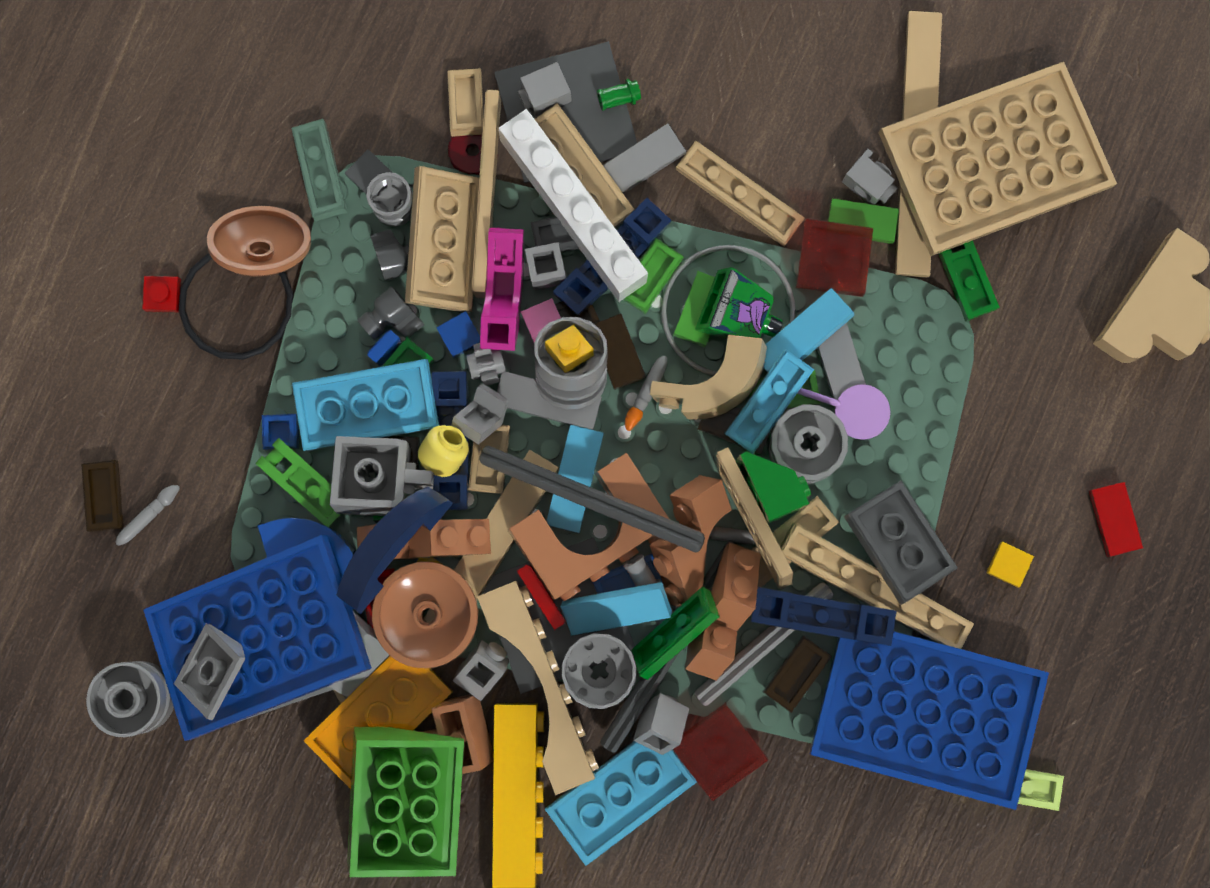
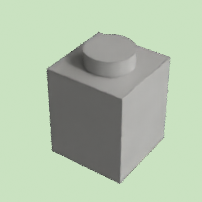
M558 62L520 78L522 89L518 91V95L524 108H531L535 117L540 116L556 103L561 107L572 102L570 88Z
M559 242L525 249L533 290L557 286L566 279Z
M658 694L649 700L642 710L633 741L661 755L666 754L681 744L689 708L679 703L672 696Z

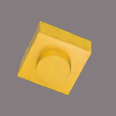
M574 325L545 341V350L564 373L594 356L593 347Z

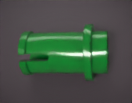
M625 79L623 84L597 90V97L601 110L604 111L608 108L627 103L636 105V101L641 100V92L636 80L630 81V79Z

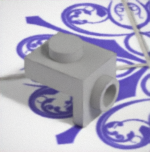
M481 384L476 389L474 400L453 417L451 426L459 429L464 436L479 445L502 425L509 401L490 387Z

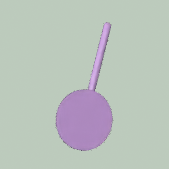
M870 385L852 386L845 390L838 400L801 388L797 393L835 406V415L843 422L847 435L855 439L865 440L879 435L886 428L890 419V406L887 398L880 390Z

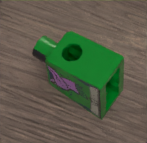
M729 267L717 270L695 330L728 339V335L760 338L762 333L773 338L780 332L783 321L769 314L774 302L773 295L736 269Z

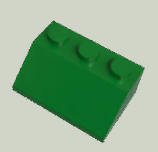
M749 452L740 454L736 459V463L768 524L799 511L809 504L807 498L811 496L810 488L804 476L797 477L795 470Z

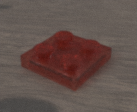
M805 219L796 288L827 292L832 288L838 294L864 297L873 228Z
M726 702L683 733L681 744L672 749L712 801L768 761L767 755Z

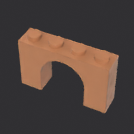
M627 453L594 473L608 495L669 519ZM539 510L508 529V532L552 600L561 597L563 602L580 592L581 589L578 585L586 579L590 578L592 582H595L609 573L610 570L607 566L615 560L619 559L621 563H624L638 554L639 551L636 546L646 540L651 545L660 539L657 536L618 521L616 535L604 550L593 555H581L568 550L560 543Z

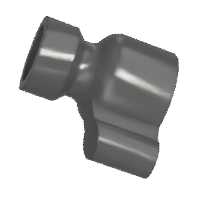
M390 229L370 235L384 280L405 275L408 267L409 243L406 246H402Z
M392 286L375 299L372 312H365L357 319L374 340L384 333V328L387 325L394 327L408 338L425 325Z

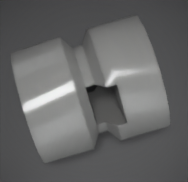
M386 172L372 179L367 187L366 197L369 206L379 221L387 226L394 227L404 225L410 221L413 192L404 177L396 173Z

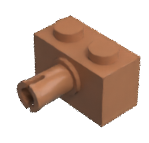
M469 694L446 699L432 708L437 729L423 732L464 739L462 774L480 771L494 761V752L480 700Z

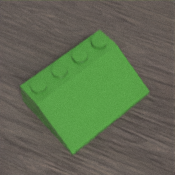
M354 727L347 852L349 877L456 876L464 751L463 738L392 727Z

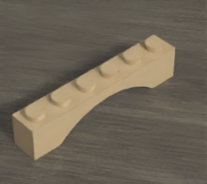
M514 581L477 596L489 629L506 638L522 652L533 666L542 683L548 703L550 724L548 743L542 763L555 795L594 780V770L599 769L592 749L586 751L580 739L586 736L579 716L572 718L567 705L573 703L564 683L559 685L554 674L555 671L560 669L553 651H545L541 639L547 636L540 619L533 620L528 607L534 605L528 588L526 585L520 587L519 583Z

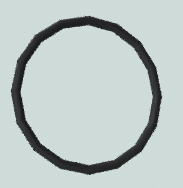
M208 253L190 268L180 288L178 311L185 332L200 349L220 359L244 360L266 352L282 338L291 317L294 294L286 272L278 274L281 277L287 300L285 317L277 333L261 347L244 353L221 352L205 344L191 329L185 311L187 289L196 272L212 259Z

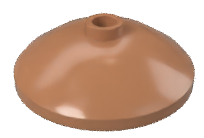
M251 206L231 211L216 220L207 234V248L211 258L223 268L244 276L262 277L282 273L302 261L311 246V234L305 221L288 210L271 206Z
M417 562L398 569L382 584L384 587L374 600L372 622L379 643L392 658L410 667L434 668L451 662L464 652L472 641L477 628L478 606L473 590L459 573L442 564ZM427 609H432L435 613V618L431 622H427L423 617Z

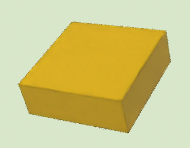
M1000 542L986 573L1019 588L1034 556L1005 542Z

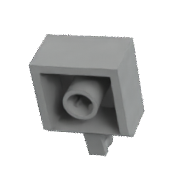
M336 436L330 506L336 514L385 516L401 501L414 494L415 489H423L425 487L433 489L434 475L432 471L416 470V463H410L411 448L407 441L393 438ZM376 472L377 478L367 482L365 477L368 476L370 478L369 473Z

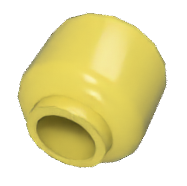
M436 426L428 432L418 449V459L426 471H432L433 475L440 477L451 476L457 472L469 452L468 442L464 434L456 427Z

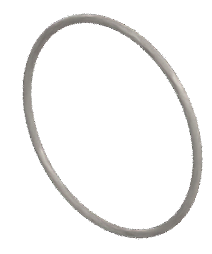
M723 245L702 250L686 259L675 270L665 288L661 316L666 337L682 360L705 374L714 376L717 371L709 370L696 364L679 349L671 336L666 315L668 295L675 279L695 259L711 252L723 250L745 252L761 259L782 280L790 302L789 324L795 319V301L786 277L770 259L749 248Z

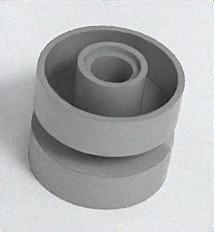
M146 661L121 662L107 666L93 678L86 698L87 710L93 723L104 733L115 737H130L151 732L167 721L174 708L162 668Z

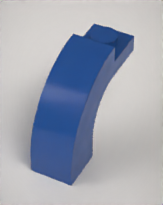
M285 518L258 525L267 557L317 536L327 535L341 577H343L350 560L356 552L352 545L337 531L311 520Z

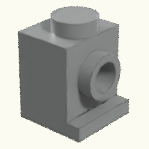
M867 149L846 173L842 183L868 204L876 205L879 200L886 203L898 187L893 184L895 179L891 177L892 173L889 168L879 161L874 163L870 159L873 152Z
M481 640L469 656L461 662L453 682L481 701L505 673L509 663V659L506 658V651L495 642H490L488 645Z

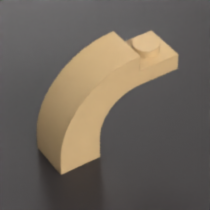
M728 335L724 361L713 377L695 385L652 381L650 395L663 408L679 409V405H682L681 412L687 419H707L722 415L738 406L755 388L764 368L767 346L762 338Z

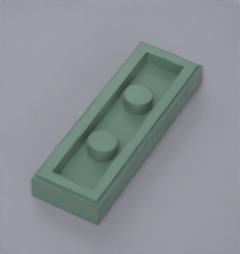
M324 119L291 128L311 214L315 222L348 212L327 124Z

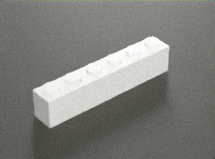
M525 109L499 127L501 143L554 215L560 220L562 226L573 241L576 242L579 249L618 302L646 284L648 277L646 269L529 111Z

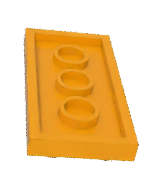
M389 656L303 741L351 789L354 727H392L413 731L432 713V708L443 702L453 691L431 668L410 667Z

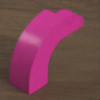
M489 228L485 302L481 314L480 349L515 351L523 287V229Z

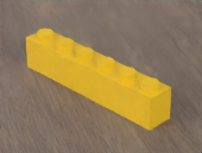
M496 703L494 705L492 888H536V874H543V852H537V838H543V817H537V803H543L544 782H537V768H544L542 763L544 746H538V732H544V711H538V703Z

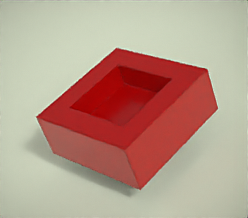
M144 276L142 309L146 312H179L181 279L168 276Z

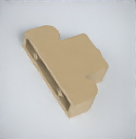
M1179 228L1169 233L1093 344L1122 363H1131L1146 356L1153 345L1175 360H1181L1192 355L1200 343L1204 345L1210 339V289L1193 279V277L1203 272L1209 264L1207 249Z

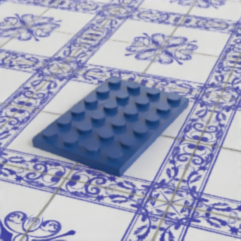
M327 535L317 536L143 609L184 741L193 740L372 669L352 607L336 596L342 577ZM205 624L216 627L239 642L243 647L246 658L213 720L206 719L174 685Z
M895 631L893 632L891 646L838 637L809 754L1016 810L1049 672Z

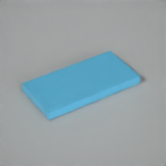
M428 359L292 383L303 451L335 446L336 436L384 438L430 430L439 426Z
M633 741L601 765L599 769H596L594 771V780L569 789L545 807V811L585 866H587L697 783V780L674 749L661 755Z

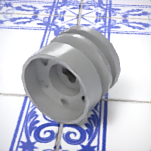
M562 317L549 322L539 331L534 342L537 389L546 401L559 408L581 409L593 404L603 394L607 384V340L601 329L592 322L578 317ZM574 325L593 347L594 356L564 373L545 350V341Z
M593 633L580 638L568 649L562 663V679L567 692L576 702L588 708L605 709L619 704L629 695L636 679V664L632 652L620 639L610 634ZM603 660L607 663L605 670L608 672V676L604 678L600 675L595 679L591 676L593 669L590 667V664L592 662L599 664Z

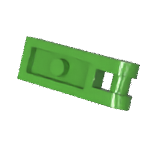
M278 438L272 444L274 448L266 457L261 456L255 464L329 528L340 516L330 506L331 484ZM285 457L292 465L284 473H281L276 466Z

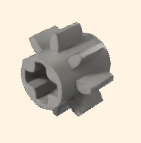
M480 343L474 344V353L466 355L472 379L481 378L486 386L500 382L498 374L506 372L501 350L480 349Z

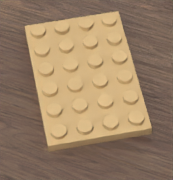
M1064 62L886 126L878 132L930 256L1105 191L1117 184Z

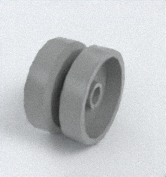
M803 404L788 410L774 425L768 438V455L770 460L795 470L797 477L804 476L807 484H813L829 477L842 465L848 452V435L843 422L831 410L820 405ZM804 440H809L812 443L811 451L809 448L806 451L801 448Z

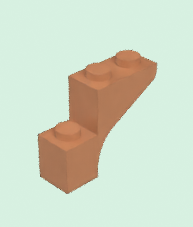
M699 475L670 494L674 506L673 513L677 521L704 534V544L699 552L695 553L661 538L649 545L654 557V567L661 576L668 601L673 606L680 607L703 587L709 535L716 523L732 510L723 482L720 479Z
M489 519L439 520L431 531L421 526L393 560L491 554ZM376 524L357 527V548Z
M730 542L725 547L711 591L720 617L688 644L685 670L717 681L734 661L737 631L756 609L760 553Z

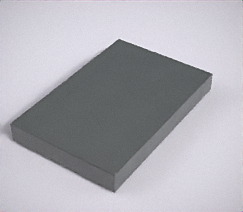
M902 481L897 482L844 516L900 605L908 602L958 568Z

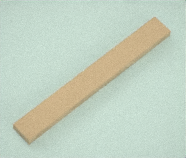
M909 11L907 14L902 121L938 108L942 13ZM899 183L895 275L928 278L931 270V256Z

